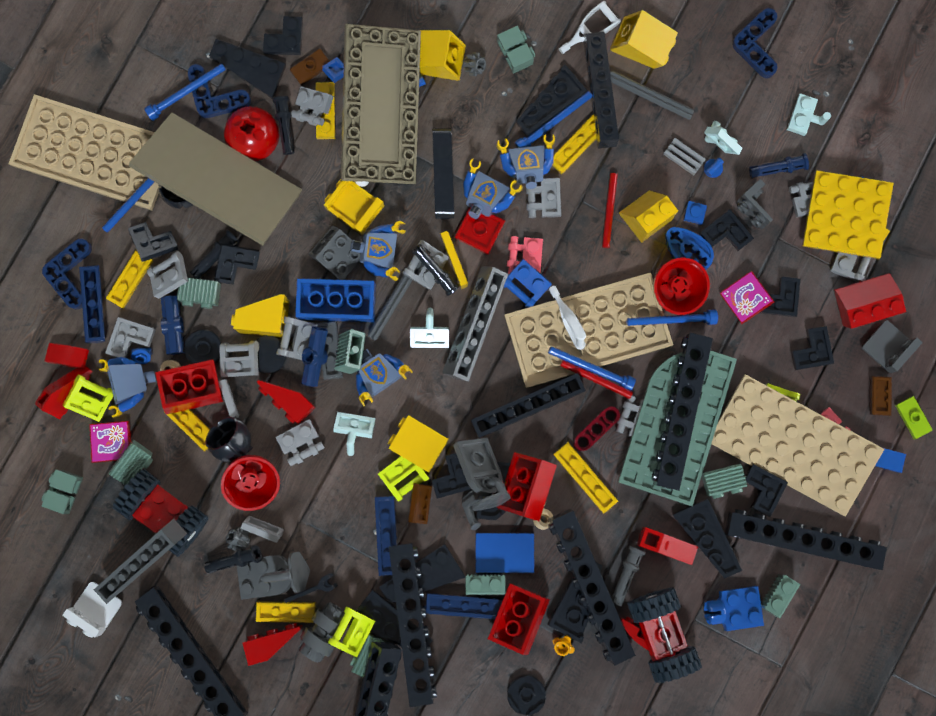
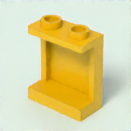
M341 179L336 184V190L333 194L329 193L324 200V206L329 212L360 235L364 234L384 207V202L378 197L375 198L353 181H341Z
M409 415L407 418L403 417L398 425L400 428L397 435L393 434L388 441L390 445L388 449L425 471L430 472L449 439Z

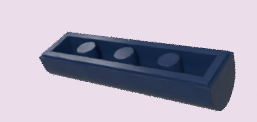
M99 265L79 267L85 343L105 342L100 268Z

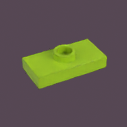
M914 396L895 405L913 439H917L932 431Z

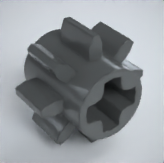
M478 52L467 54L463 61L464 71L469 72V76L482 74L486 68L485 57L480 56Z
M236 527V530H230L226 536V542L229 543L227 548L234 551L245 550L250 544V537L247 536L249 532L240 527Z

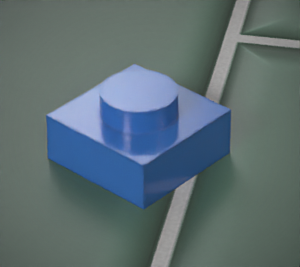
M336 57L325 64L322 71L335 83L343 78L344 64Z
M688 201L683 220L702 225L707 205Z

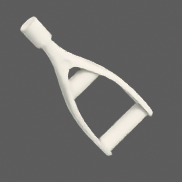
M606 1L599 3L585 16L573 38L559 48L562 54L567 52L574 44L583 42L585 35L591 33L584 24L599 9L612 23L600 32H605L606 34L621 22L606 5ZM581 32L584 37H580L579 33Z
M556 286L550 287L549 291L558 303L563 323L572 342L578 350L584 349L586 333L574 312L560 298V293Z

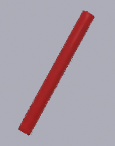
M610 173L602 248H610L618 176L616 173Z
M562 360L560 364L561 367L576 374L578 373L580 376L628 399L633 394L632 391L565 360Z

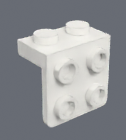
M90 582L74 607L66 609L62 615L67 618V623L74 627H80L83 629L82 632L91 638L98 637L104 633L122 606V600L116 596L106 604L93 590L98 586L95 582Z

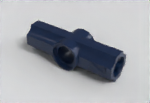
M164 296L161 298L163 316L161 318V330L165 336L166 354L184 353L182 338L184 323L180 316L179 301L177 296Z
M312 327L308 348L304 349L302 353V361L305 364L301 383L303 385L318 386L321 365H324L328 359L325 350L328 329Z

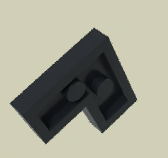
M283 16V34H264L263 53L301 55L303 18Z
M728 210L699 233L711 247L726 237L737 251L754 239L731 210Z
M146 222L128 228L142 262L178 250L171 231L152 237Z
M221 243L214 281L234 285L237 267L256 270L260 251Z
M780 277L778 295L769 294L774 303L760 313L797 317L801 279Z
M827 326L807 329L806 333L810 348L791 352L795 371L834 364Z
M456 453L445 456L450 475L432 480L437 499L471 489Z
M752 464L745 477L746 483L760 490L752 508L771 517L788 482Z

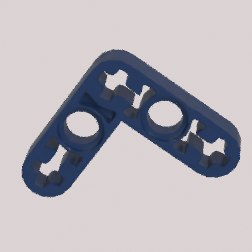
M771 8L763 10L736 35L732 43L734 50L763 78H771L777 71L776 62L756 43L777 20V13ZM770 15L772 18L763 25L761 22L766 16ZM750 27H758L760 33L757 35L752 34ZM746 36L748 37L744 45H738L739 41H742ZM755 51L759 54L760 58L753 60L750 57V53ZM764 59L765 61L759 66L758 64ZM771 66L770 71L766 72L764 70L766 67Z
M198 64L190 66L188 69L190 83L196 80L194 76L196 70L200 73L199 77L206 74L202 66ZM208 82L200 86L206 88V93L203 96L197 95V89L192 91L196 109L203 118H211L234 112L251 104V98L244 90L212 97ZM240 96H244V98H246L244 99V103L237 101L240 100ZM230 98L234 99L235 106H233V103ZM222 100L229 101V105L225 109L219 107V103ZM202 101H205L209 108L207 113L203 111L204 105Z
M84 239L74 241L45 264L42 269L43 276L66 305L75 310L82 308V296L66 273L91 253L92 246ZM80 244L86 245V246L84 247V249H85L84 252H82V251L80 250V247H79ZM72 250H73L74 252H77V253H75L76 255H78L77 258H76V256L71 252ZM66 255L72 257V261L68 265L63 264V257ZM50 268L55 269L54 273L59 277L58 279L50 274ZM63 281L68 282V288L65 291L59 289V285ZM71 293L74 297L78 298L77 305L72 303L73 299L68 294Z

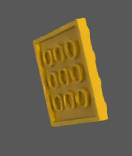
M815 171L802 247L880 259L894 183Z

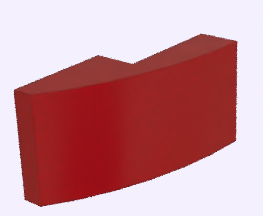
M49 343L44 361L68 367L85 368L89 350Z
M620 617L628 635L640 646L648 650L643 634L637 635L640 630L636 626L637 623H634L633 619L626 617V619Z

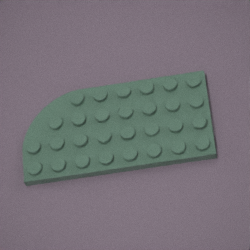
M691 350L690 357L696 360L698 357L697 352ZM711 350L680 491L655 486L651 477L653 470L657 469L656 454L658 450H661L662 442H660V436L666 428L664 418L666 412L670 410L671 405L668 404L670 394L674 392L675 386L672 383L674 375L678 374L677 360L679 355L682 356V352L664 361L649 379L618 483L693 506L737 361L735 358ZM689 368L686 369V376L692 379L693 371ZM683 387L681 390L682 396L686 398L689 396V390L686 387ZM682 406L677 408L678 415L681 417L685 415V409ZM674 425L673 433L678 436L681 433V428L678 425ZM670 444L668 450L674 455L677 447L674 444ZM666 463L664 470L667 474H670L673 467L670 463Z

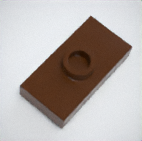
M318 49L291 68L290 72L302 86L321 73L323 66L330 61L322 50Z
M871 376L870 415L891 416L892 377Z
M413 484L408 522L427 524L432 491L431 485Z

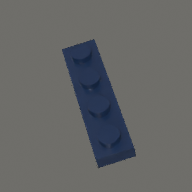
M375 497L379 576L392 575L389 546L397 545L395 497Z
M427 593L426 614L496 619L503 599Z

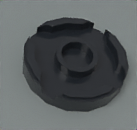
M198 330L186 339L184 353L191 364L214 360V364H216L220 360V344L222 342L214 332Z
M267 335L259 337L255 340L259 343L258 371L266 374L279 371L287 359L285 356L277 355L281 340Z
M521 675L510 683L507 690V700L510 707L516 713L533 715L544 706L546 690L538 678L531 675Z

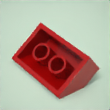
M890 273L834 289L842 324L851 329L906 312L903 295Z
M214 360L155 372L162 408L166 415L223 402Z
M514 452L504 483L511 498L504 504L497 506V508L540 521L557 465Z
M510 583L488 639L517 653L528 655L550 599Z

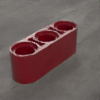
M612 406L607 407L574 438L573 445L575 449L586 451L593 446L619 420L620 413L618 409ZM607 411L614 412L615 419L613 421L606 419L605 414ZM593 424L600 425V434L592 432ZM580 437L587 439L588 444L585 448H581L578 445Z

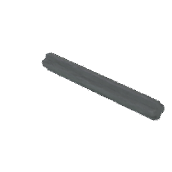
M615 71L610 72L612 83L688 120L691 119L694 113L693 109Z
M419 261L414 271L415 274H417L419 268L422 265L421 261ZM405 275L402 276L368 332L369 338L373 340L378 339L413 281Z

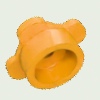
M565 635L564 638L556 637L553 639L554 649L558 655L566 656L568 653H574L575 648L570 642L571 638Z

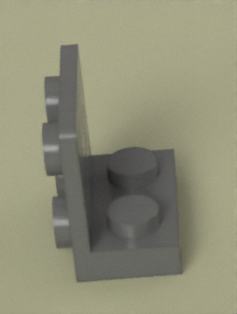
M760 179L740 197L736 204L739 211L747 214L751 218V223L756 228L762 230L773 219L755 201L763 193L762 188L766 185Z
M333 225L309 253L313 259L320 262L339 280H344L360 261V253L351 251L352 240Z
M886 320L865 342L862 349L885 370L893 373L903 366L923 342L917 337L910 340L892 323Z

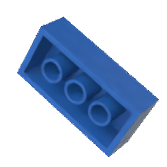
M297 279L296 318L298 320L375 322V281Z

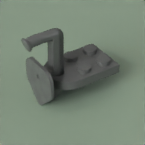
M488 438L458 441L453 445L467 483L472 489L462 499V506L471 530H476L481 526V523L476 519L474 511L500 506L511 498L503 483L502 474Z
M290 553L288 559L281 555L264 556L258 563L251 562L244 567L237 566L241 600L285 593L291 587L295 593L305 591L310 568L301 553Z

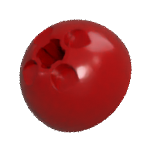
M254 106L243 107L235 111L228 118L224 128L226 145L253 161H259L268 157L276 149L280 138L279 126L275 118L268 111Z
M675 258L666 262L657 271L653 282L654 296L659 305L666 311L676 315H686L698 310L705 303L710 290V280L706 270L700 263L690 258Z
M244 455L236 458L226 467L221 478V491L226 501L233 507L244 511H254L267 506L274 500L280 487L279 474L274 465L267 459L257 455Z

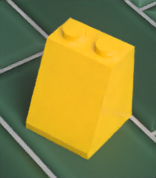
M641 10L623 18L610 50L655 69L667 63L669 52L676 43L675 38L678 32Z
M420 30L419 73L426 76L459 81L466 45L450 30Z
M648 191L620 211L619 214L642 243L671 222L678 209L667 195Z
M280 294L235 310V314L232 315L231 325L240 334L267 335L282 338L285 326L284 317H288L290 300L285 295Z

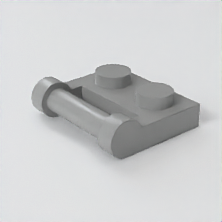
M420 240L418 245L422 244L425 250L443 269L449 257L432 247L429 243ZM414 255L409 266L404 269L403 274L431 290L435 284V277L423 264L417 274L414 273L420 261Z
M179 251L174 252L170 258L157 266H151L147 269V274L151 279L153 296L158 299L188 282L184 258ZM175 264L173 268L159 275L160 272Z
M837 252L830 272L855 282L864 281V274L871 258L863 257L857 273H853L852 269L857 255Z
M284 317L285 326L277 355L302 360V353L309 345L312 327H317L318 324ZM295 325L296 329L291 351H288L292 326Z
M250 341L243 344L221 343V377L258 375V341ZM249 351V356L229 357V353Z

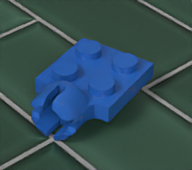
M758 586L719 591V598L717 600L704 603V611L714 612L704 615L707 623L712 625L723 624L724 631L764 626Z

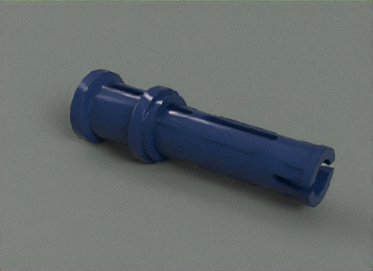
M803 153L798 157L791 158L788 156L781 161L750 166L749 174L752 179L779 172L792 173L794 170L799 169L808 170V157L806 153Z

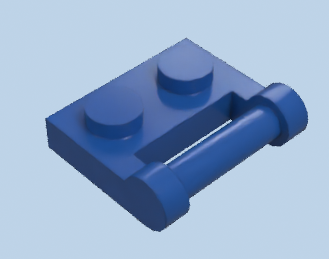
M523 258L508 275L504 288L507 287L529 308L536 303L552 283ZM516 278L534 295L531 298L528 297L511 281Z

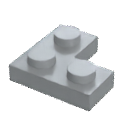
M118 317L106 354L118 358H126L131 342L150 347L156 329Z

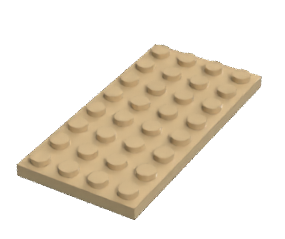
M34 94L9 165L126 202L148 179V177L129 167V162L155 132ZM155 182L134 205L152 211L161 188L159 184Z
M651 272L561 298L574 312L586 333V338L584 339L586 345L582 350H578L572 342L563 323L556 300L505 314V320L525 387H533L576 374L560 366L562 359L548 354V349L551 346L598 367L673 346L667 324L634 326L626 324L627 318L664 316L662 307L654 296V281Z
M744 374L719 418L711 443L751 466L754 464L787 481L788 486L845 517L884 451L882 447Z

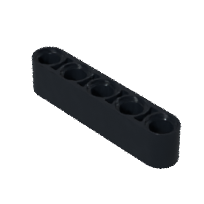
M432 128L435 219H454L451 128Z

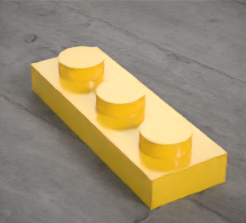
M316 83V91L334 96L329 113H322L321 118L324 119V124L316 126V138L336 139L335 83Z

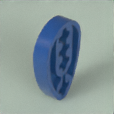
M672 227L666 232L667 248L673 259H691L692 254L684 252V245L686 247L690 245L692 253L698 252L699 255L697 257L700 260L703 258L706 260V266L702 265L704 269L707 270L713 262L714 252L711 245L704 238L692 231L678 227ZM676 232L678 234L677 239L671 240L670 233L674 234Z

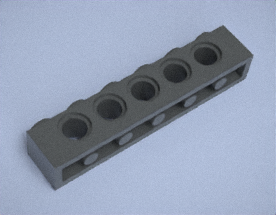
M481 267L444 366L443 374L457 380L469 382L508 277L507 273L495 267Z
M175 519L171 520L93 590L106 604L109 603L187 533Z

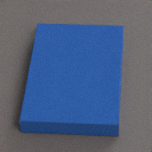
M476 533V573H534V533Z

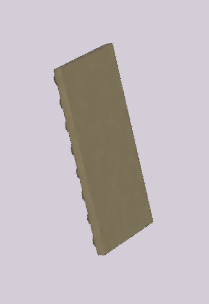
M345 24L341 181L416 184L420 30Z
M174 113L167 117L129 162V167L261 245L265 244L302 193V189Z

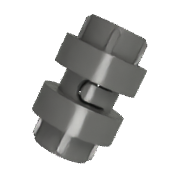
M331 602L326 603L323 609H317L312 617L315 623L314 627H306L300 636L302 643L299 646V651L304 656L317 663L321 662L324 656L330 657L335 647L328 644V641L337 630L345 614L344 610Z

